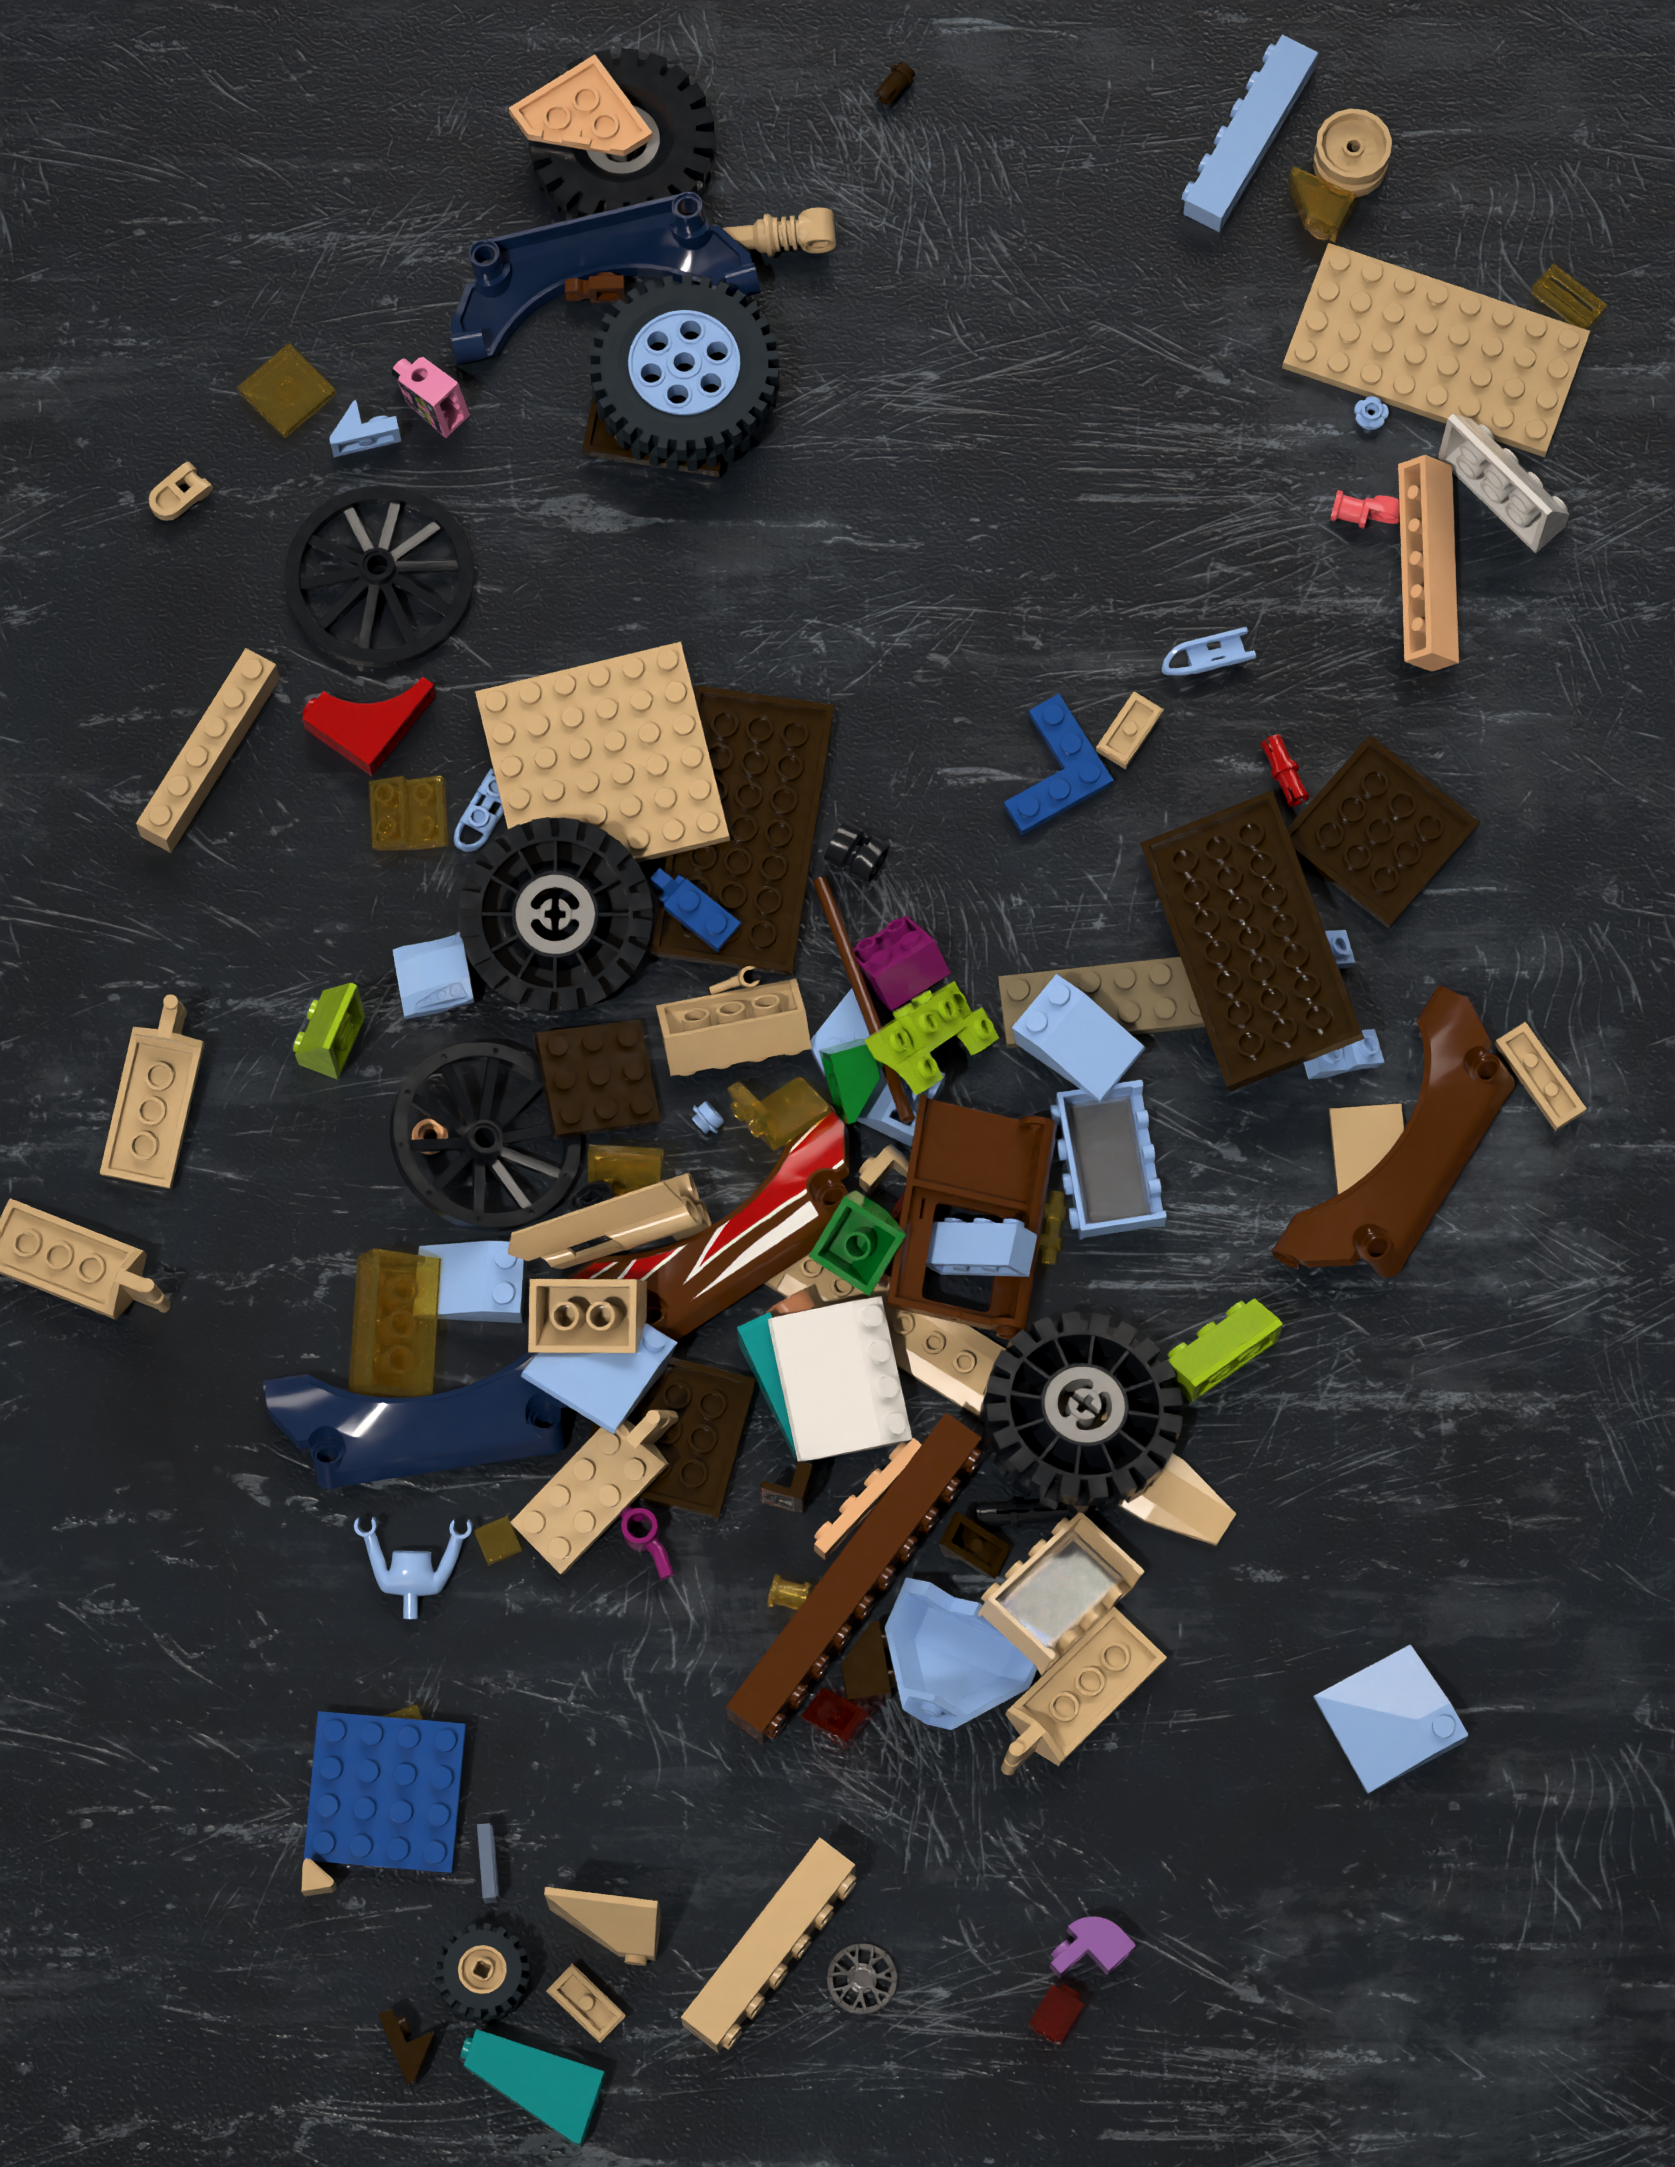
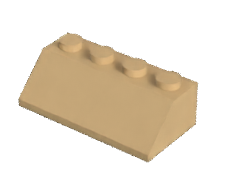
M796 979L656 1005L671 1076H689L700 1070L710 1068L725 1069L736 1063L746 1061L760 1062L768 1057L782 1054L796 1055L803 1050L812 1049L806 1011Z

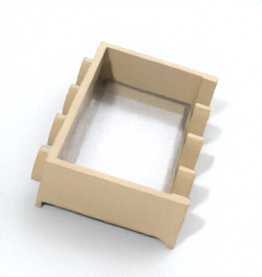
M1078 1513L1071 1520L1067 1517L1063 1518L1052 1530L1051 1533L1054 1536L1048 1542L1041 1539L1028 1553L1031 1558L1023 1564L1020 1560L1017 1561L1005 1574L1007 1580L1001 1586L995 1582L981 1597L985 1603L977 1615L979 1617L984 1616L1037 1667L1041 1675L1135 1587L1145 1572L1083 1513Z

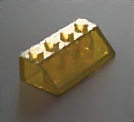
M375 1248L357 1257L348 1392L386 1398H411L433 1394L440 1258Z

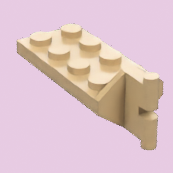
M167 995L163 1000L164 1006L158 1029L133 1027L100 1174L102 1176L172 1190L205 1043L201 1040L181 1035L187 1010L176 996Z
M9 1199L0 1217V1274L115 1320L118 1319L133 1300L158 1309L163 1313L170 1310L171 1302L151 1279L142 1277L147 1257L143 1250Z
M650 1410L637 1426H634L626 1419L614 1434L601 1427L510 1523L559 1574H565L669 1465L654 1443L678 1421L677 1413L672 1410Z
M1113 1607L1007 1710L1006 1716L1020 1734V1737L1010 1744L1001 1765V1771L1005 1775L1014 1774L1015 1770L1034 1752L1060 1766L1166 1661L1167 1657L1121 1612Z

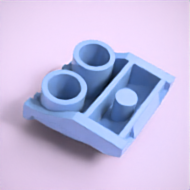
M460 932L442 939L393 949L405 1019L438 1014L458 1006L474 1003L462 938H460Z

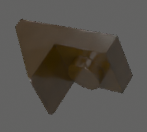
M954 1512L939 1543L943 1556L961 1560L987 1578L993 1579L996 1578L1011 1548L1010 1545L959 1512Z
M391 2008L378 2014L405 2080L411 2088L417 2085L437 2034L435 2031H432L407 2042L406 2038L412 2034L404 2015L396 2017L395 2012Z

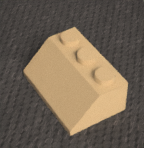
M530 1279L528 1352L638 1353L647 1317V1281L638 1279Z

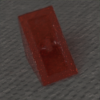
M825 1688L820 1690L801 1715V1718L846 1752L869 1723V1713L865 1709Z

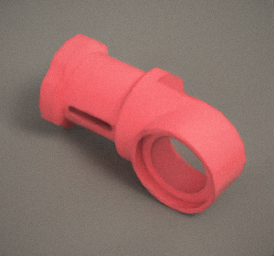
M1338 490L1330 521L1335 522L1337 519L1357 523L1359 528L1363 529L1366 519L1397 524L1400 522L1399 500L1382 495L1375 496L1374 498L1366 497L1362 500L1343 494V491Z

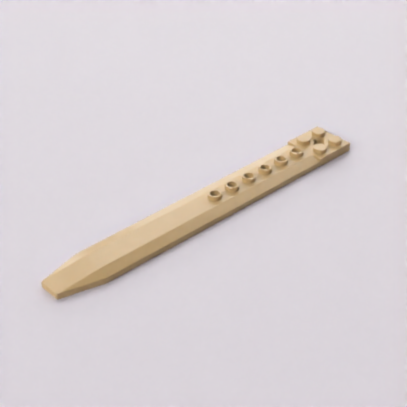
M810 1253L764 1283L786 1298L806 1288L815 1304L814 1309L882 1296L897 1367L980 1419V1406L984 1398L983 1392L993 1364L1001 1350H1006L999 1344L968 1325L889 1307L887 1305L891 1277L885 1273L872 1294L868 1296L809 1258ZM1074 1391L1068 1392L1058 1399V1409L1061 1416L1064 1414L1070 1397H1073ZM1082 1408L1078 1412L1083 1413L1087 1409ZM1100 1410L1095 1423H1092L1089 1430L1099 1428L1107 1421L1106 1411ZM1173 1453L1162 1474L1152 1486L1148 1484L1143 1494L1127 1504L1125 1499H1122L1118 1506L1146 1523L1217 1546L1236 1516V1513L1183 1459Z

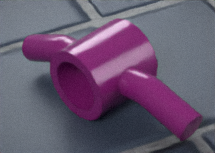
M630 1505L620 1515L623 1519L621 1528L625 1542L633 1550H648L650 1552L660 1580L673 1577L674 1573L667 1552L658 1540L660 1532L655 1515L648 1509H633ZM648 1522L652 1528L648 1531L647 1536L636 1538L633 1533L629 1532L634 1523Z

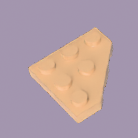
M596 55L588 58L509 108V114L527 139L531 141L626 156L653 139L652 131Z

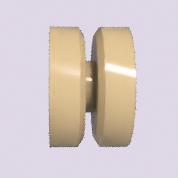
M1350 108L1338 111L1327 118L1318 131L1314 152L1313 168L1317 180L1326 190L1339 197L1357 198L1374 191L1380 186L1387 174L1392 145L1388 127L1378 116L1360 109Z

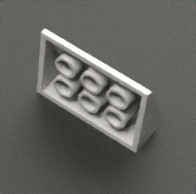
M1452 414L1448 418L1438 459L1452 465V472L1527 546L1537 553L1566 527L1569 517L1566 505L1558 497H1551L1543 489L1540 479L1532 472L1527 473L1518 464V459L1509 449H1502L1494 441V437L1487 427L1482 424H1476L1471 418Z
M882 1296L767 1319L798 1461L806 1462L892 1446L912 1440Z

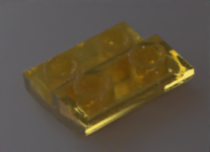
M441 775L406 780L403 776L369 781L372 848L374 850H419L449 846L445 779Z

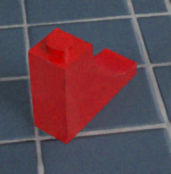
M422 677L403 694L383 702L369 704L347 702L323 691L317 699L314 697L306 704L302 715H304L302 720L305 730L370 776H373L436 697L435 687L433 683Z

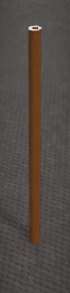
M818 877L813 881L868 1033L872 1035L881 1029L882 1026L826 877ZM883 1063L882 1071L901 1122L909 1123L915 1119V1115L900 1075Z

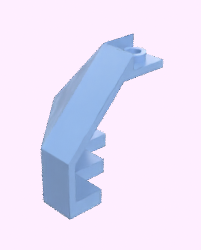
M906 1577L885 1625V1632L904 1711L927 1725L953 1730L1030 1688L1037 1667L984 1616L979 1617L977 1615L983 1606L982 1604L954 1598L930 1582ZM1020 1622L1047 1647L1050 1637L1030 1624Z

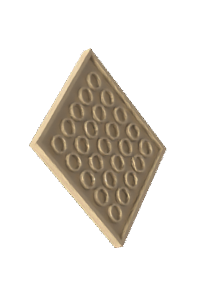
M681 642L475 691L508 829L517 824L521 825L530 822L532 819L546 817L577 819L590 825L593 824L608 832L616 840H619L630 851L637 863L730 841Z

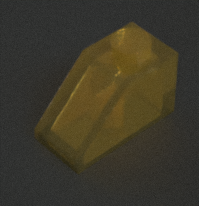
M1293 166L1288 187L1304 229L1309 230L1310 234L1317 239H1328L1336 243L1353 210L1356 194Z

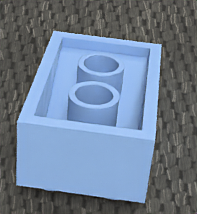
M1057 974L1012 1027L1018 1046L1100 1103L1145 1050V1047L1092 999Z
M478 1241L419 1246L414 1318L523 1323L527 1261L509 1255V1242Z

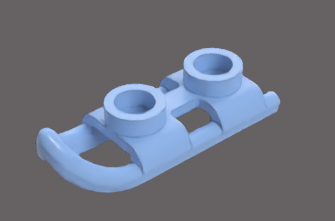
M1247 627L1177 645L1165 657L1162 673L1176 676L1198 674L1255 659V651L1245 652L1240 638L1241 635L1247 634ZM1219 641L1221 648L1208 650V643ZM1186 649L1189 666L1170 668L1169 663L1174 656Z
M490 769L455 829L454 845L462 851L472 852L481 848L489 839L504 813L493 769ZM483 795L486 796L482 805L477 806ZM494 802H498L500 807L496 814L493 815L489 810ZM465 824L483 833L480 840L473 844H465L460 841Z

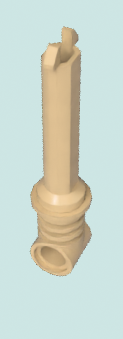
M827 208L804 210L800 213L797 220L795 215L790 216V220L783 216L781 221H778V217L764 214V218L757 219L753 225L723 228L745 250L756 249L761 254L767 253L768 257H773L776 252H781V247H784L785 251H789L790 246H793V250H798V246L801 245L802 250L808 253H825L833 250L836 246L834 213Z

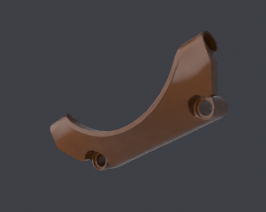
M1437 986L1416 1019L1424 1047V1073L1418 1101L1404 1131L1384 1158L1362 1179L1332 1199L1293 1216L1271 1251L1272 1255L1280 1262L1291 1268L1299 1269L1301 1265L1309 1268L1353 1266L1359 1259L1367 1261L1378 1275L1385 1278L1393 1277L1402 1270L1407 1258L1515 1086L1512 1075L1497 1056L1487 1053L1493 1043L1473 1004L1467 997L1459 995L1446 987Z

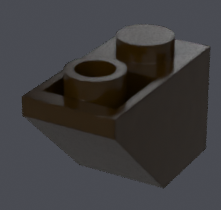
M879 1620L870 1623L841 1664L848 1706L891 1699V1688H897L893 1666L887 1667L885 1652H890L886 1632L885 1630L881 1631Z

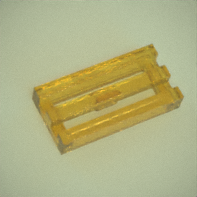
M1554 263L1531 288L1533 295L1566 321L1586 330L1597 320L1600 314H1603L1607 307L1604 302ZM1554 277L1557 281H1559L1571 292H1573L1580 299L1586 302L1594 310L1592 312L1588 310L1581 303H1579L1575 299V297H1573L1570 293L1564 291L1553 281H1551L1550 278Z

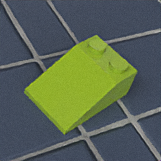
M347 983L324 990L319 1001L313 1000L307 1014V1019L310 1020L305 1032H299L293 1046L298 1065L337 1080L339 1079L366 1017L356 984Z

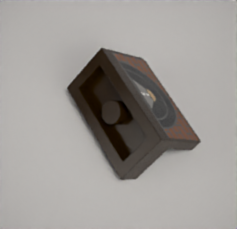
M798 1461L790 1488L762 1481L760 1485L761 1502L803 1514L813 1483V1465Z

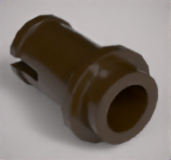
M903 62L892 65L890 68L891 73L879 88L874 91V96L878 97L880 95L878 100L885 106L891 107L907 85L911 86L914 82L915 72Z

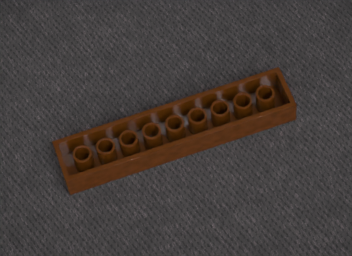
M948 1413L944 1414L726 1705L728 1720L762 1745L768 1738L772 1740L777 1738L786 1725L784 1720L790 1708L796 1711L808 1695V1692H806L807 1685L812 1679L816 1681L821 1679L830 1666L828 1661L834 1649L840 1652L852 1636L850 1633L851 1626L856 1620L861 1623L865 1620L874 1607L872 1602L878 1590L884 1593L896 1577L894 1575L895 1567L900 1561L906 1564L918 1547L915 1544L918 1541L919 1535L922 1532L928 1535L939 1519L937 1516L940 1511L939 1508L943 1503L949 1506L961 1490L959 1485L963 1476L966 1474L968 1477H971L982 1462L980 1457L983 1453L981 1451L982 1438Z

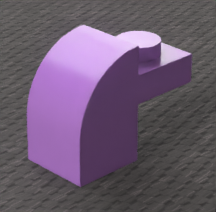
M1101 1917L1081 1918L1071 1923L1067 1928V1932L1075 1941L1071 1944L1066 1939L1051 1953L1054 1960L1050 1963V1969L1061 1978L1080 1959L1088 1954L1108 1976L1135 1951L1136 1945L1118 1925L1108 1919Z

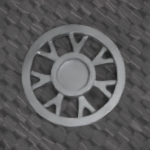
M870 1944L848 1946L841 1950L830 1963L827 1973L828 1990L835 2003L845 2011L858 2015L877 2012L889 2003L896 1990L897 1972L891 1958L876 1946ZM865 1950L871 1952L868 1964L858 1962V1951ZM855 1951V1956L853 1957L850 1953ZM875 1953V1954H877L879 1957H877L876 1959H874V1958H873V1954ZM845 1955L854 1963V1966L849 1971L838 1964ZM883 1959L889 1968L876 1974L872 1966ZM835 1967H837L840 1970V1972H834ZM890 1972L891 1978L886 1977L885 1975ZM847 1976L848 1985L834 1988L833 1977ZM877 1979L891 1982L888 1993L875 1988ZM849 1990L858 1994L853 2006L843 2001L844 1996ZM837 1991H843L840 1997L837 1995ZM873 1992L878 2004L866 2008L863 1995ZM878 1995H883L885 1998L880 2001ZM859 2002H861L863 2008H858L856 2006Z

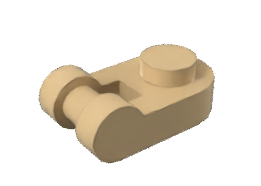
M190 462L182 464L151 491L149 504L157 518L166 521L174 520L197 501L203 500L211 493L213 486L205 478L201 479L196 474L197 469ZM187 483L190 488L183 493L179 486Z

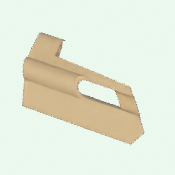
M688 1172L512 1232L508 1254L526 1261L541 1257L550 1267L564 1269L623 1250H629L668 1236H673L676 1241H680L710 1227L711 1221L702 1199H699L694 1180ZM604 1235L612 1239L578 1252L569 1248Z

